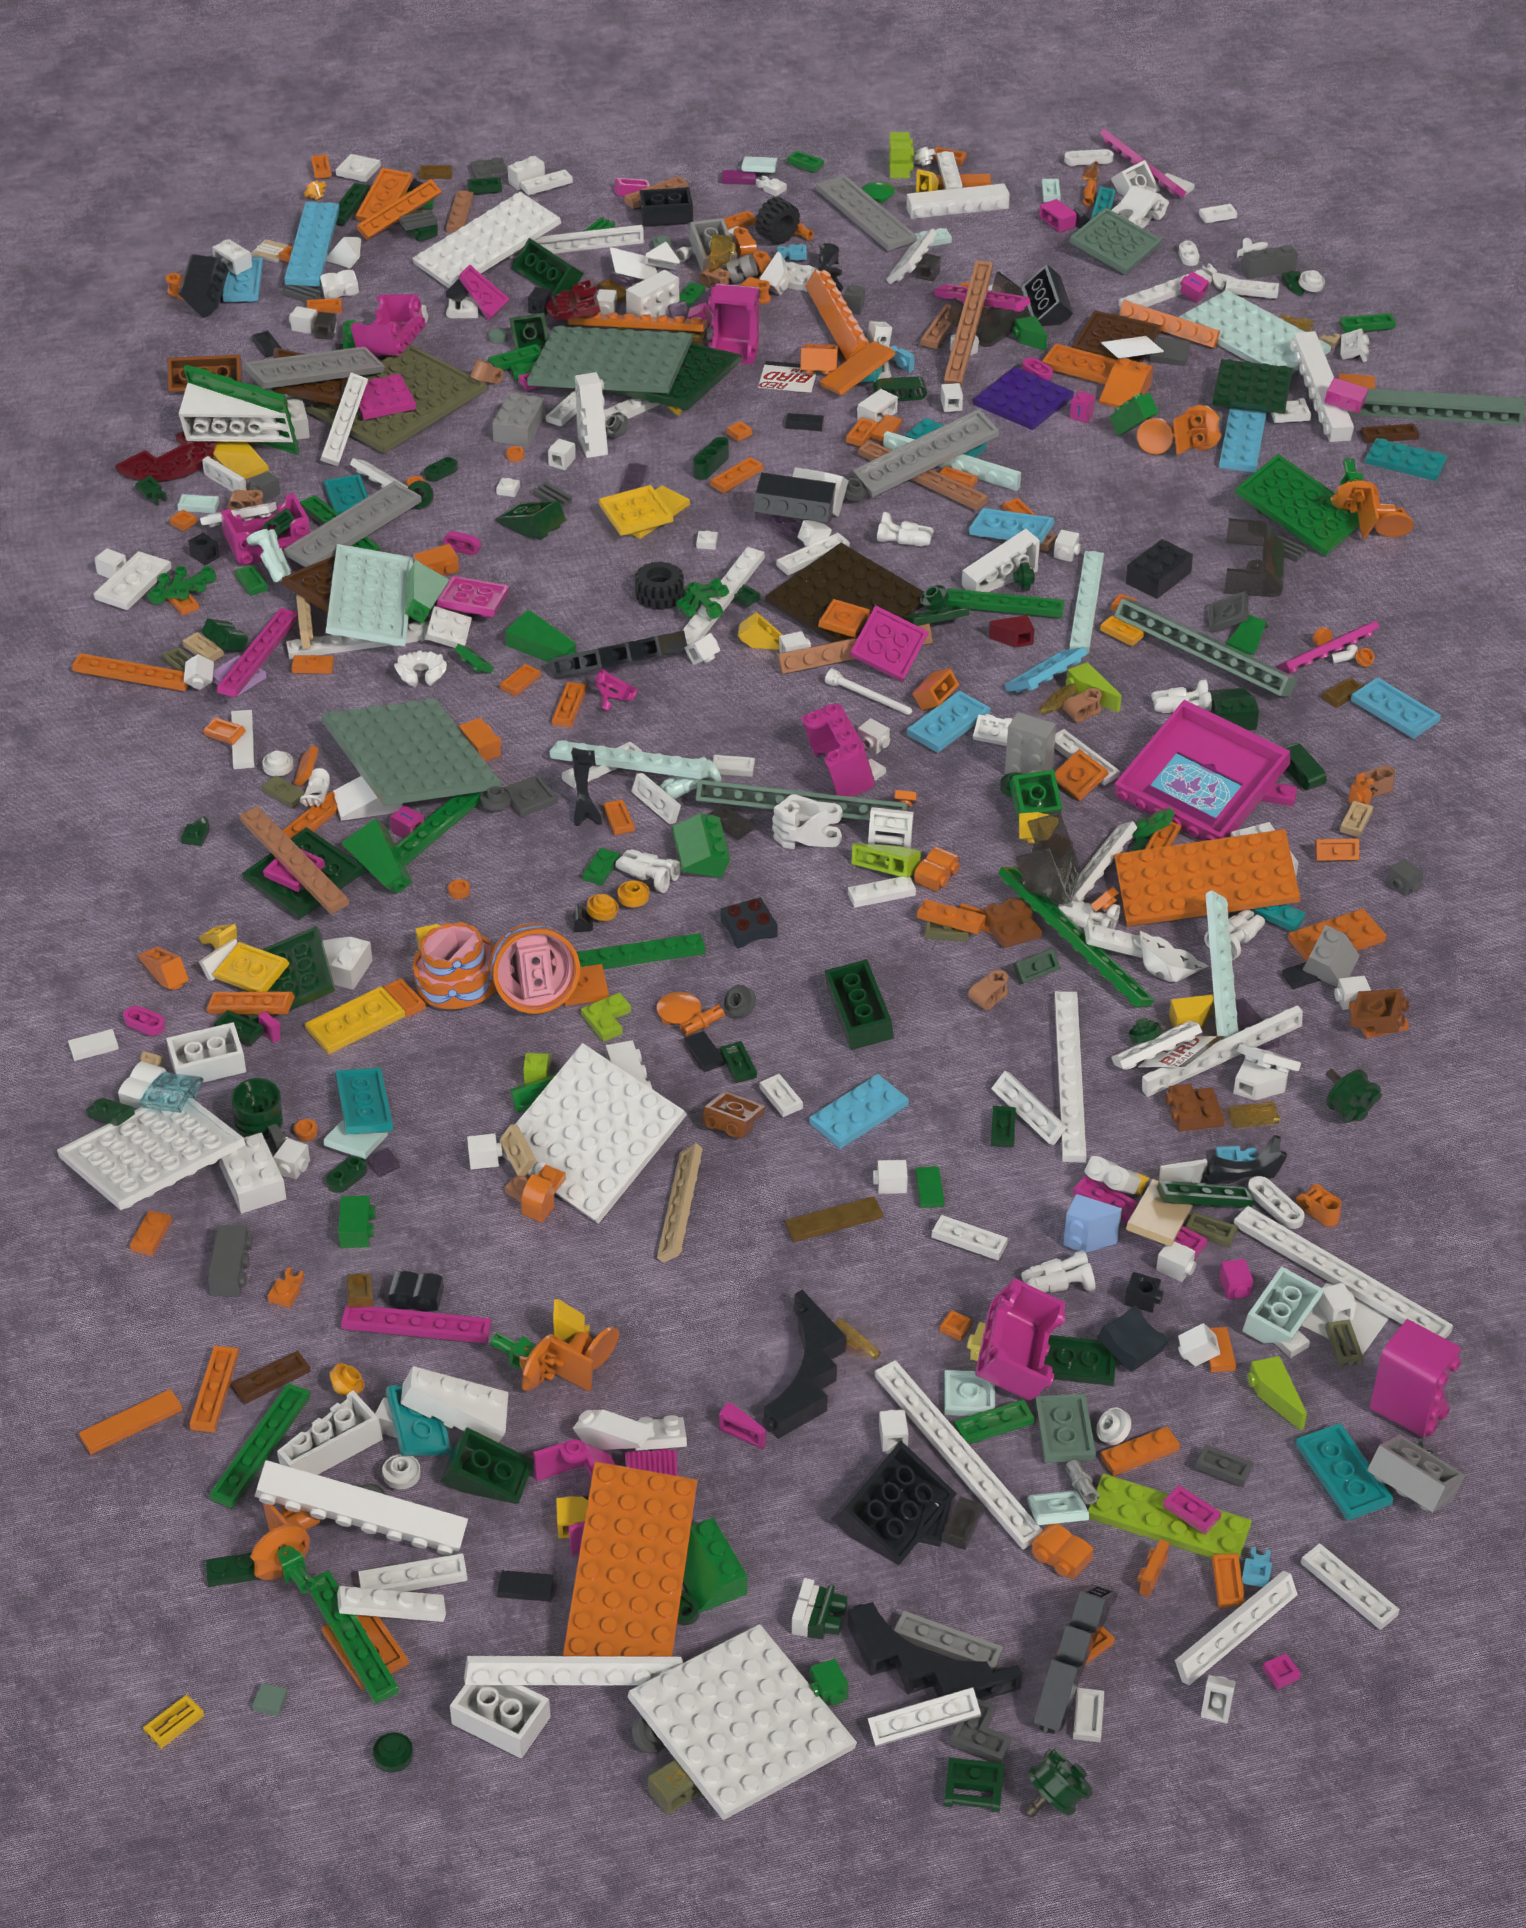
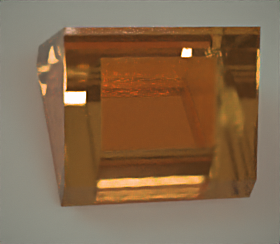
M1094 161L1085 169L1082 178L1084 181L1095 180L1097 182L1099 177L1097 161Z

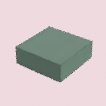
M261 1683L252 1705L253 1711L279 1716L288 1695L287 1688Z

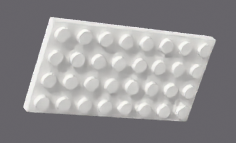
M518 192L451 235L446 236V238L438 243L433 244L425 251L420 252L412 258L413 263L450 288L457 281L460 273L469 265L473 266L479 273H483L523 248L529 238L536 240L560 225L561 220L560 217L522 192Z

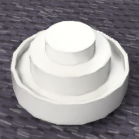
M928 147L915 151L916 155H914L912 161L922 165V167L930 165L931 160L936 155L935 150L928 149Z
M1305 271L1300 276L1299 284L1307 291L1319 292L1324 287L1325 279L1318 271Z
M282 751L269 753L262 761L264 771L271 776H284L291 772L294 767L292 756Z
M1110 1408L1104 1412L1097 1423L1096 1431L1098 1438L1111 1446L1121 1443L1129 1434L1131 1418L1127 1412L1120 1408Z
M397 1454L385 1461L382 1473L383 1479L389 1487L401 1490L414 1486L420 1478L421 1470L416 1458L413 1456L401 1457V1454Z

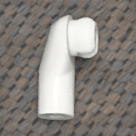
M1349 645L1346 651L1333 653L1334 664L1355 659L1358 647L1356 645Z

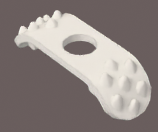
M318 768L312 771L306 792L300 798L301 804H304L306 807L308 804L318 807L324 802L330 785V775L326 770ZM316 792L321 793V794L315 795V796H314V795H310V794L316 793Z

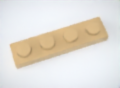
M297 594L303 649L311 648L310 640H314L310 602L308 600L305 601L303 597Z

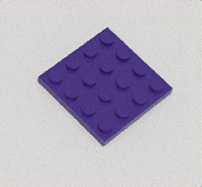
M1014 366L973 398V405L1030 430H1034L1074 397V391Z

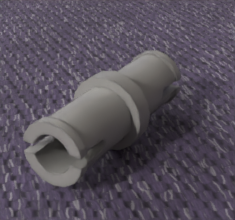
M1072 1460L1068 1462L1065 1471L1072 1480L1073 1488L1080 1493L1086 1504L1095 1503L1098 1500L1099 1494L1092 1485L1091 1476L1083 1470L1079 1461Z

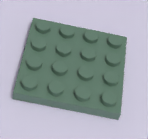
M1105 208L1070 237L1069 242L1126 275L1161 245L1162 239L1110 209Z

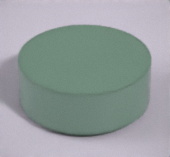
M500 328L492 329L489 332V340L495 344L503 343L507 340V332Z

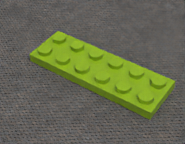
M1104 1473L1096 1490L1099 1494L1098 1500L1091 1504L1088 1510L1089 1519L1153 1540L1159 1541L1161 1539L1169 1542L1172 1546L1210 1558L1216 1554L1238 1553L1240 1559L1252 1524L1250 1519L1219 1510L1222 1512L1220 1520L1205 1535L1163 1507V1502L1169 1495L1168 1493Z

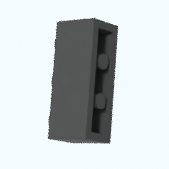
M1292 245L1243 253L1241 271L1247 279L1296 271L1298 253Z
M218 1225L208 1278L211 1296L240 1297L241 1288L246 1286V1272L244 1271L245 1268H249L250 1258L247 1253L248 1250H252L253 1238L252 1235H248V1229L245 1225Z

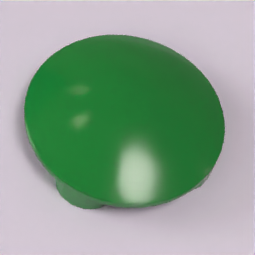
M870 182L862 187V190L876 200L877 203H885L886 199L895 193L894 187L886 182Z

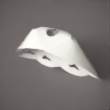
M1140 931L1144 967L1151 974L1168 982L1177 983L1208 967V965L1198 961L1189 952L1182 949H1174L1165 939L1152 937ZM1157 943H1159L1160 946H1164L1165 948H1158ZM1180 956H1183L1184 959L1187 958L1188 960H1186V961L1183 962V960H1182V958H1181Z

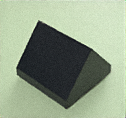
M1077 207L1073 209L1077 214L1076 226L1079 229L1090 220Z
M576 904L573 913V932H591L593 930L592 917L587 913L586 909Z

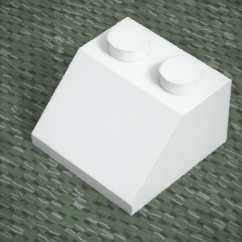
M1145 160L1111 178L1118 194L1125 196L1132 186L1153 190L1155 193L1160 190Z

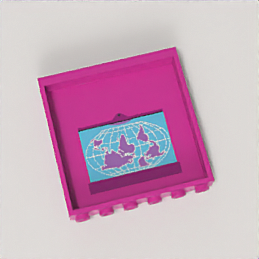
M1183 700L1114 783L1115 796L1119 800L1128 802L1137 809L1144 810L1152 815L1157 810H1164L1170 807L1175 812L1171 822L1182 825L1181 830L1187 832L1192 837H1197L1203 841L1227 838L1231 836L1232 831L1238 830L1290 765V751L1191 702Z

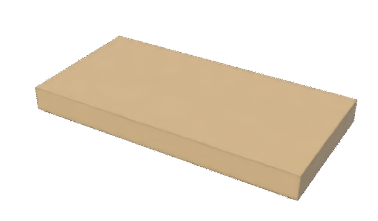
M1152 1179L1128 1221L1126 1230L1164 1245L1172 1246L1193 1205L1163 1202L1157 1190L1159 1181Z

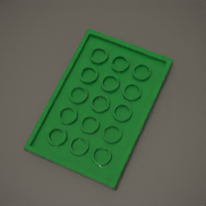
M1279 454L1268 461L1235 490V494L1325 557L1360 527L1358 511L1350 513V510L1335 507L1331 502V497L1336 493Z

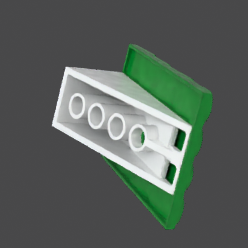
M189 365L184 366L188 384L179 411V417L187 441L258 442L299 455V444L295 436V429L292 425L291 414L288 410L285 396L280 393L260 389L259 386L234 381L230 377L210 373V370Z

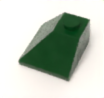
M544 313L509 318L515 350L537 344L541 350L544 348L549 338Z

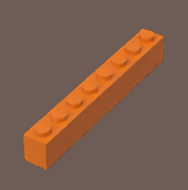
M815 269L805 287L845 359L848 360L869 344L868 339L864 336L863 330L859 327L857 320L852 315V311L847 306V302L843 299L841 292L836 287V283L832 280L831 274L825 270L819 271Z

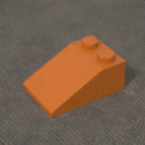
M803 344L801 347L800 370H804V373H815V370H822V374H830L837 368L838 345Z
M1119 358L1111 370L1099 403L1116 408L1139 393L1145 395L1152 384L1153 366L1144 362L1132 361L1128 358Z

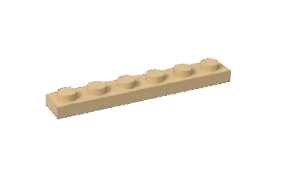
M697 1143L681 1151L679 1154L657 1259L663 1263L678 1257L682 1252L683 1239L686 1233L687 1220L690 1215V1206L694 1196L693 1192L703 1149Z

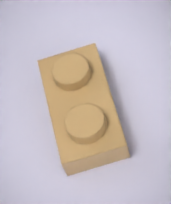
M199 632L182 640L183 647L195 655L199 654L211 661L224 656L223 649Z
M1353 801L1341 824L1340 832L1360 838L1373 813L1374 806Z
M510 1125L499 1141L517 1175L526 1176L537 1160L519 1126Z

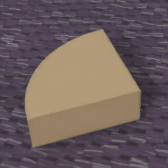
M1325 334L1320 336L1319 340L1329 344L1334 349L1341 342V335L1333 334V336H1326Z
M143 1051L141 1061L161 1067L164 1063V1057Z

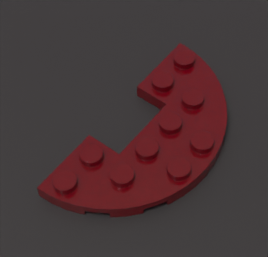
M591 278L575 284L570 291L563 290L555 295L554 301L549 300L546 304L549 317L553 319H573L588 316V318L597 316L601 310L597 296L593 297L597 293L594 279Z
M182 431L175 435L176 441L181 446L157 458L144 450L116 464L115 468L118 473L125 477L143 480L149 475L156 481L185 478L187 475L203 468L202 459L206 457L213 458L217 442L187 441L185 433Z

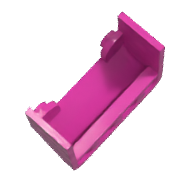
M577 1439L533 1452L535 1478L537 1481L584 1465L592 1479L594 1462L615 1465L608 1452ZM584 1521L568 1526L570 1552L572 1555L580 1552Z

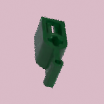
M286 508L266 521L263 529L269 531L270 527L273 526L277 539L290 532V524L295 520V517Z

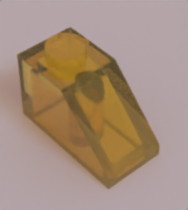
M712 234L709 272H714L730 261L731 254L735 253V244L732 243L733 236Z

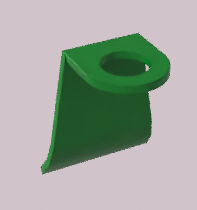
M1248 614V620L1240 624L1231 638L1226 641V644L1239 651L1254 655L1264 628L1268 629L1269 625L1266 621Z

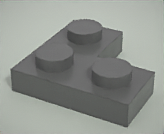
M495 157L489 160L470 162L475 179L493 178L492 174L506 172L503 158Z
M977 1699L981 1716L959 1722L950 1739V1745L987 1760L1002 1763L1011 1744L1012 1737L988 1728L995 1713L996 1705Z

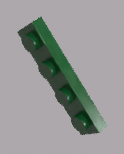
M354 183L339 202L340 210L336 224L345 225L366 198L370 185Z
M1160 1180L1157 1186L1163 1202L1170 1204L1186 1203L1190 1205H1211L1214 1207L1232 1206L1235 1208L1249 1206L1252 1208L1254 1198L1247 1186Z

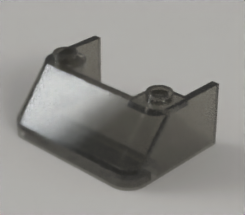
M1000 271L996 272L991 291L1023 296L1021 288ZM953 298L947 320L958 328L964 304L957 298ZM983 306L976 331L979 345L991 347L1012 334L1015 319L1029 317L1027 306L1019 312L993 307L987 309Z
M1229 518L1226 544L1263 546V560L1249 561L1246 570L1227 568L1224 594L1235 595L1246 591L1248 596H1280L1283 591L1284 543L1263 521Z
M1061 813L1029 820L1027 823L1034 839L1033 848H1031V853L1016 857L1023 875L1022 883L1024 888L1033 894L1061 905L1071 903L1080 874V865Z

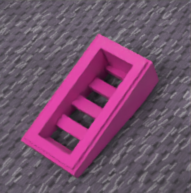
M616 178L614 192L618 197L625 196L647 188L650 184L647 180Z
M728 1401L719 1413V1429L764 1449L766 1446V1429Z

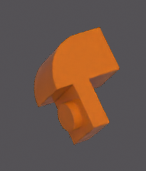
M546 1164L537 1175L532 1173L522 1193V1215L542 1223L555 1207L554 1194L566 1180V1173Z

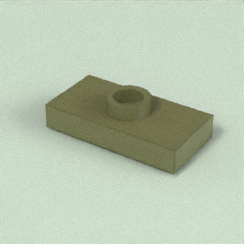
M277 775L261 785L264 793L291 809L300 803V798L305 794L304 791Z

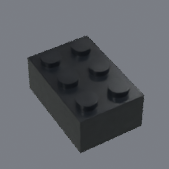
M690 187L639 190L643 226L687 224L693 222V202Z
M1161 539L1127 565L1126 584L1158 599L1191 573L1193 554L1169 541Z

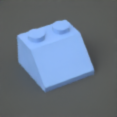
M1076 1194L1066 1214L1063 1246L1078 1251L1084 1250L1087 1253L1117 1244L1122 1208Z

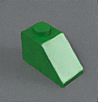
M1036 316L1015 319L1013 335L1020 344L1046 350L1047 333Z

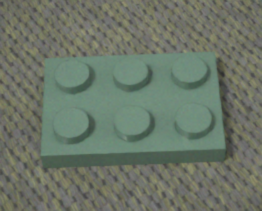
M1085 1393L1035 1396L1044 1463L1095 1460L1096 1451Z

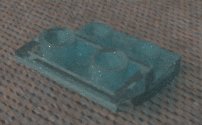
M163 1072L150 1084L139 1104L147 1109L181 1113L188 1098L195 1099L204 1079L199 1076Z

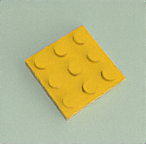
M651 485L599 498V506L621 536L673 522V514Z

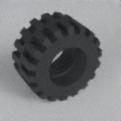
M781 197L768 199L758 210L755 229L760 236L776 245L784 244L794 236L795 231L798 229V224H800L799 210Z
M663 561L651 562L650 564H645L644 567H640L635 573L636 599L644 607H650L655 610H664V608L669 609L672 606H676V602L684 597V574L677 565Z

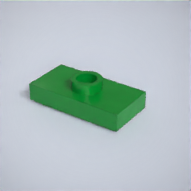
M689 282L679 295V306L692 308L706 291V286Z

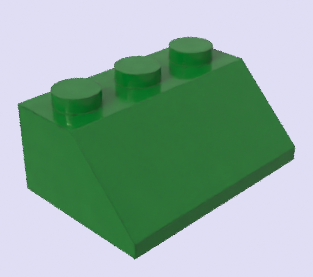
M698 814L674 825L672 833L682 872L722 878L730 861V855L720 817Z
M714 1517L691 1525L683 1585L688 1594L697 1601L700 1613L747 1595V1574Z

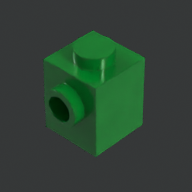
M835 1658L810 1667V1686L813 1688L816 1697L819 1696L827 1706L838 1705L848 1699V1682Z

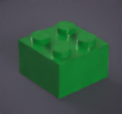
M1054 769L1014 775L1009 785L1018 823L1019 814L1039 812L1055 817L1060 815L1063 808Z

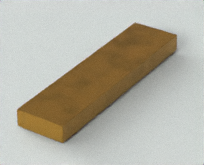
M875 1196L787 1219L785 1220V1226L793 1242H798L883 1218V1212Z

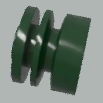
M251 1078L235 1087L232 1093V1106L235 1128L240 1135L248 1137L262 1133L264 1139L270 1138L268 1126L277 1124L279 1129H281L283 1124L280 1090L275 1083L268 1079Z

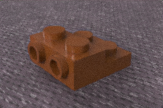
M1009 898L1004 903L998 905L990 903L984 908L983 915H986L985 923L990 927L989 931L1003 948L1035 940L1042 936V930L1032 919L1033 911L1021 898L1016 900Z
M1402 989L1358 991L1350 1020L1352 1028L1374 1027L1376 1034L1399 1032L1400 1026L1405 1025L1404 1011L1409 1010V1000L1405 998Z
M1191 1083L1169 1086L1168 1092L1165 1093V1102L1171 1108V1120L1173 1123H1176L1179 1132L1224 1126L1225 1120L1213 1087L1193 1089Z
M724 1091L704 1107L702 1123L706 1124L710 1129L722 1130L729 1136L744 1138L753 1130L754 1122L764 1115L766 1106Z

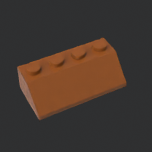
M240 354L167 358L169 393L185 392L188 384L184 372L185 365L210 370V373L243 382V365Z

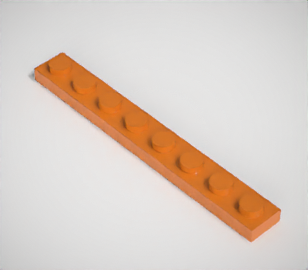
M599 312L597 316L592 318L584 316L568 319V324L703 332L708 327V320H702L701 317L685 319L684 316L668 318L667 315L651 317L649 314L634 316L632 313L617 315L614 312L605 315Z

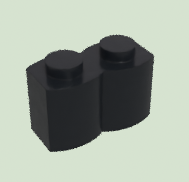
M395 1272L389 1291L390 1306L402 1310L416 1308L422 1312L437 1311L444 1290L443 1277L433 1273Z

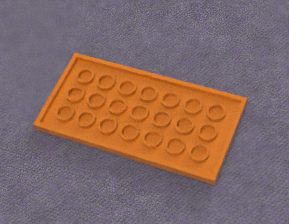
M1285 829L1114 854L1127 927L1207 916L1206 893L1211 890L1227 899L1228 912L1300 902L1299 888Z
M594 1462L563 1656L672 1657L697 1479Z

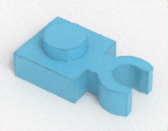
M789 245V248L784 246L777 247V252H780L783 258L789 257V260L795 261L807 260L806 245Z
M896 346L889 347L896 354L890 361L895 360L896 366L908 373L914 371V354L903 348L898 349Z
M1240 1146L1216 1147V1156L1223 1159L1247 1162L1257 1158V1148H1247L1245 1151H1241Z
M1256 1547L1251 1548L1250 1559L1246 1558L1242 1584L1264 1587L1269 1583L1272 1569L1270 1549L1266 1550V1554L1258 1555Z

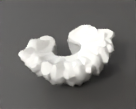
M419 650L418 652H409L407 655L399 656L398 662L394 666L401 679L409 686L416 688L418 676L414 670H428L425 673V682L430 687L445 673L447 663L443 660L441 654L438 655L432 651L427 653L426 651L422 652Z

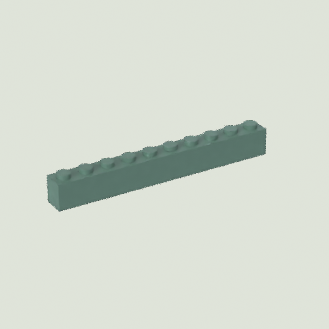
M1368 388L1367 398L1360 412L1357 414L1356 412L1348 411L1349 415L1522 426L1525 407L1524 398Z
M1122 598L1114 617L1279 696L1290 697L1298 678L1134 600Z
M698 780L696 801L699 803L774 811L776 805L788 798L789 795L796 794L817 802L836 803L841 806L843 811L841 819L870 822L872 807L908 811L907 803Z

